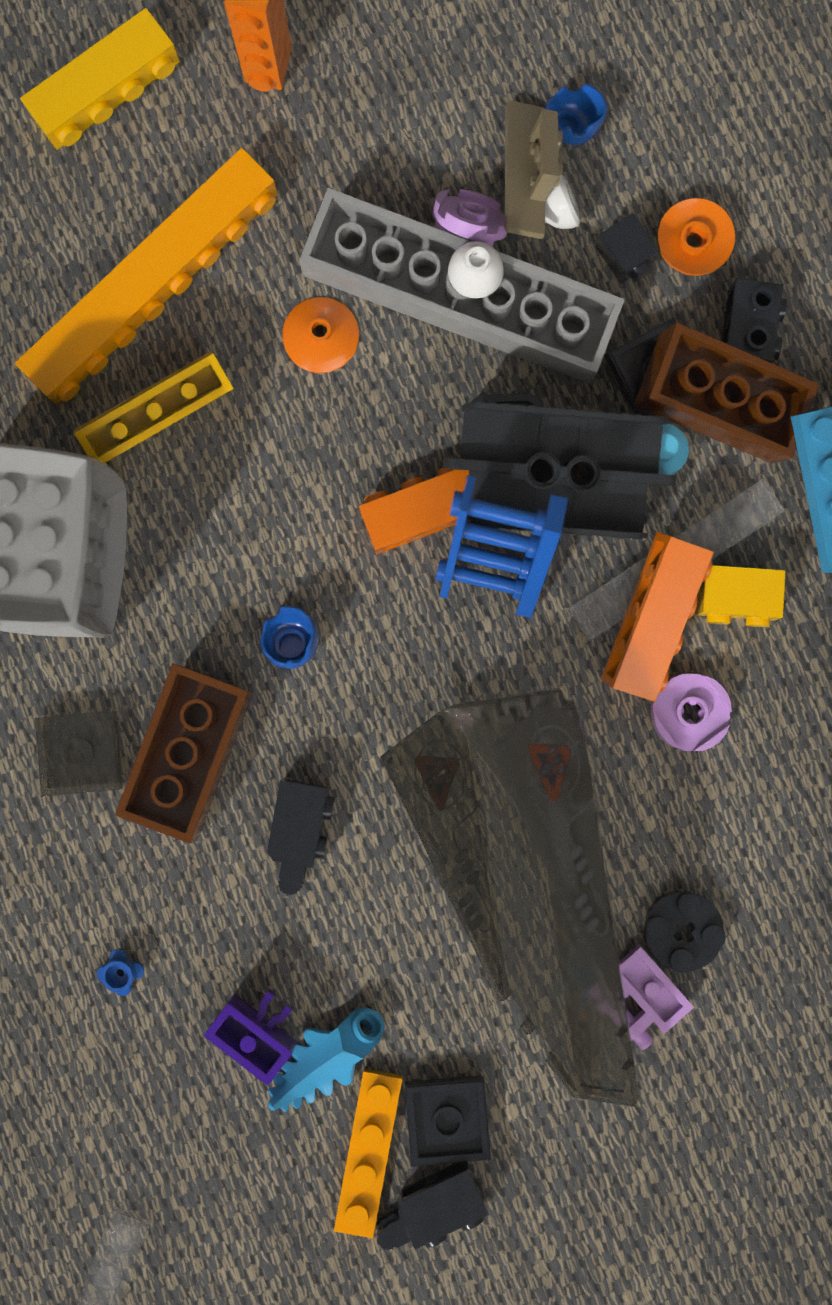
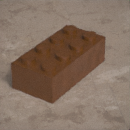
M675 323L659 334L634 406L659 417H666L671 422L773 464L793 458L797 446L791 417L810 411L819 384L680 323Z
M173 663L115 816L189 844L198 840L254 692Z

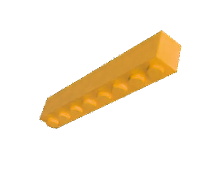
M241 147L14 364L54 404L57 405L61 401L67 402L72 399L80 390V382L89 374L95 375L103 370L109 360L107 357L117 347L124 348L129 345L137 334L135 330L146 320L148 322L155 320L164 310L165 305L163 303L174 293L180 295L187 290L192 283V276L201 267L206 269L212 266L220 256L219 250L230 240L232 242L239 240L246 233L248 223L257 214L262 216L274 206L276 202L275 197L278 195L275 181Z

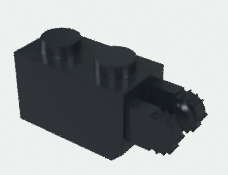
M288 779L280 780L267 853L273 861L281 862L278 887L287 896L297 894V891L301 890L307 867L313 868L316 864V859L324 860L328 836L321 835L324 819L331 821L335 797L328 796L330 787Z
M469 1162L454 1163L402 1188L398 1198V1208L388 1212L387 1216L383 1215L380 1221L377 1222V1244L383 1250L387 1249L388 1251L412 1242L415 1250L424 1245L427 1248H431L442 1243L447 1238V1234L460 1228L464 1231L470 1230L481 1224L484 1220L483 1217L489 1215L488 1206Z

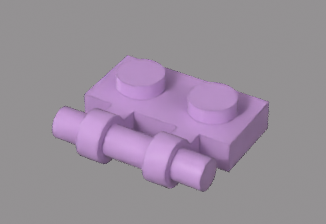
M639 944L609 970L619 981L614 988L609 989L601 979L595 981L589 988L591 993L598 999V1007L605 1014L610 1013L621 1026L620 1032L628 1041L633 1040L641 1050H645L653 1042V1038L645 1030L653 1022L665 1034L694 1008ZM617 991L620 992V998H619V999H617V998L615 997V993H616ZM629 995L643 1009L636 1016H633L621 1003Z

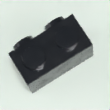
M736 278L728 289L721 342L770 363L778 360L782 347V337L777 336L778 323L783 321L787 308V299L782 298L783 284Z

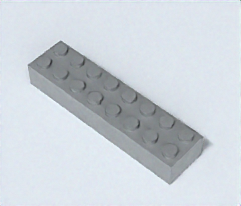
M327 188L299 260L304 277L585 383H592L598 372L625 299L501 252L498 253L503 262L504 274L499 287L492 294L483 298L463 296L454 289L449 280L448 265L453 253L460 246L472 241Z

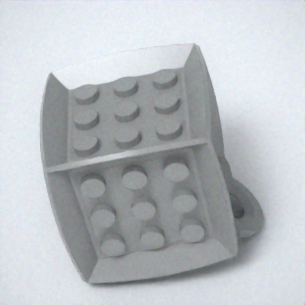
M0 443V631L38 636L106 638L113 633L125 565L127 497L123 480L108 464L92 457L64 451Z

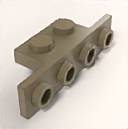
M509 100L505 107V231L543 239L545 235V200L553 186L557 187L563 174V163L558 162V152L561 148L563 132L558 130V112Z

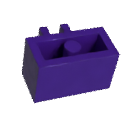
M271 989L262 998L259 1011L234 993L203 1036L268 1086L293 1054L297 1043L296 1040L276 1026V1024L288 1017L293 1007L286 1003L281 1012L273 1013L270 1019H267L265 1015L269 1010L268 1003L276 994Z

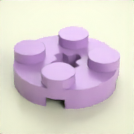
M460 189L458 196H448L449 190H443L437 194L432 215L436 220L434 228L471 239L472 242H484L492 247L495 241L506 237L505 216L499 212L501 204L496 200L478 192Z
M680 674L670 678L665 689L659 692L656 702L652 701L650 706L652 723L659 737L669 746L682 751H703L715 746L724 738L730 726L728 723L732 707L728 693L719 682L708 676ZM686 702L691 706L698 704L701 708L697 712L699 720L695 723L691 719L684 720L682 718L684 713L683 705Z

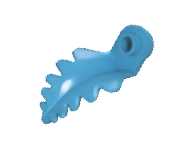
M362 1007L352 1011L332 1031L307 1028L303 1033L307 1046L296 1044L292 1054L295 1062L287 1060L281 1068L284 1074L277 1073L272 1080L277 1087H269L268 1093L271 1096L268 1108L272 1111L280 1108L286 1112L289 1110V1104H291L295 1109H298L302 1105V1097L305 1098L307 1103L311 1104L316 1099V1088L326 1096L333 1093L334 1079L344 1086L350 1085L353 1082L356 1063L364 1059L382 1038L384 1021L381 1015L373 1009ZM360 1023L364 1025L366 1034L361 1030Z

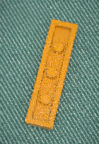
M363 1069L335 1220V1232L373 1239L402 1084V1075Z

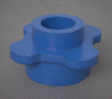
M115 949L110 953L109 962L98 969L97 977L108 990L116 992L119 996H126L131 992L133 982L144 975V966L142 963L133 962L128 958L125 950ZM118 969H122L124 971V975H119L117 972Z

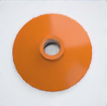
M691 198L676 203L665 213L658 227L657 244L663 259L673 269L686 275L702 276L716 271L728 260L735 244V229L727 212L718 204L706 199ZM689 236L697 237L700 241V246H690L687 243V238Z
M314 297L299 303L288 314L283 326V344L291 360L302 369L314 373H328L341 368L353 357L359 342V328L353 313L344 304L332 298ZM317 326H324L327 328V333L322 337H317L313 334V330Z

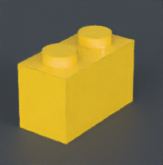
M712 565L708 578L702 582L697 594L696 615L707 616L706 623L730 624L731 618L746 619V626L770 627V621L783 618L786 571Z

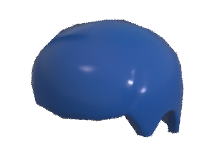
M583 84L581 88L575 91L569 90L567 86H563L547 101L545 109L558 112V130L563 132L562 142L570 145H581L595 137L600 131L606 117L608 105L601 92L590 84Z
M292 606L280 607V611L275 616L264 621L263 633L260 639L263 655L276 667L289 669L299 668L309 662L315 656L320 642L315 621L303 609Z

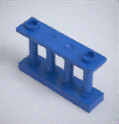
M467 475L464 492L455 490L450 515L458 518L448 559L440 557L435 580L443 582L439 597H448L451 580L510 593L512 598L518 599L516 615L531 618L561 536L568 499L551 495L546 511L538 509L537 513L472 499L471 496L476 477ZM467 515L530 529L533 530V533H530V536L465 521ZM461 538L525 552L526 554L523 555V558L460 544ZM457 559L519 575L515 579L455 565Z

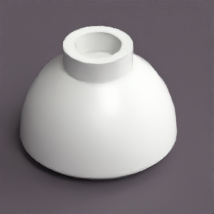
M562 175L559 185L557 187L553 186L545 200V223L555 228L571 229L579 226L581 217L570 185L565 176Z
M474 241L460 246L453 253L448 265V276L452 286L457 292L469 298H483L492 294L499 287L503 279L504 268L501 256L492 246L484 242Z

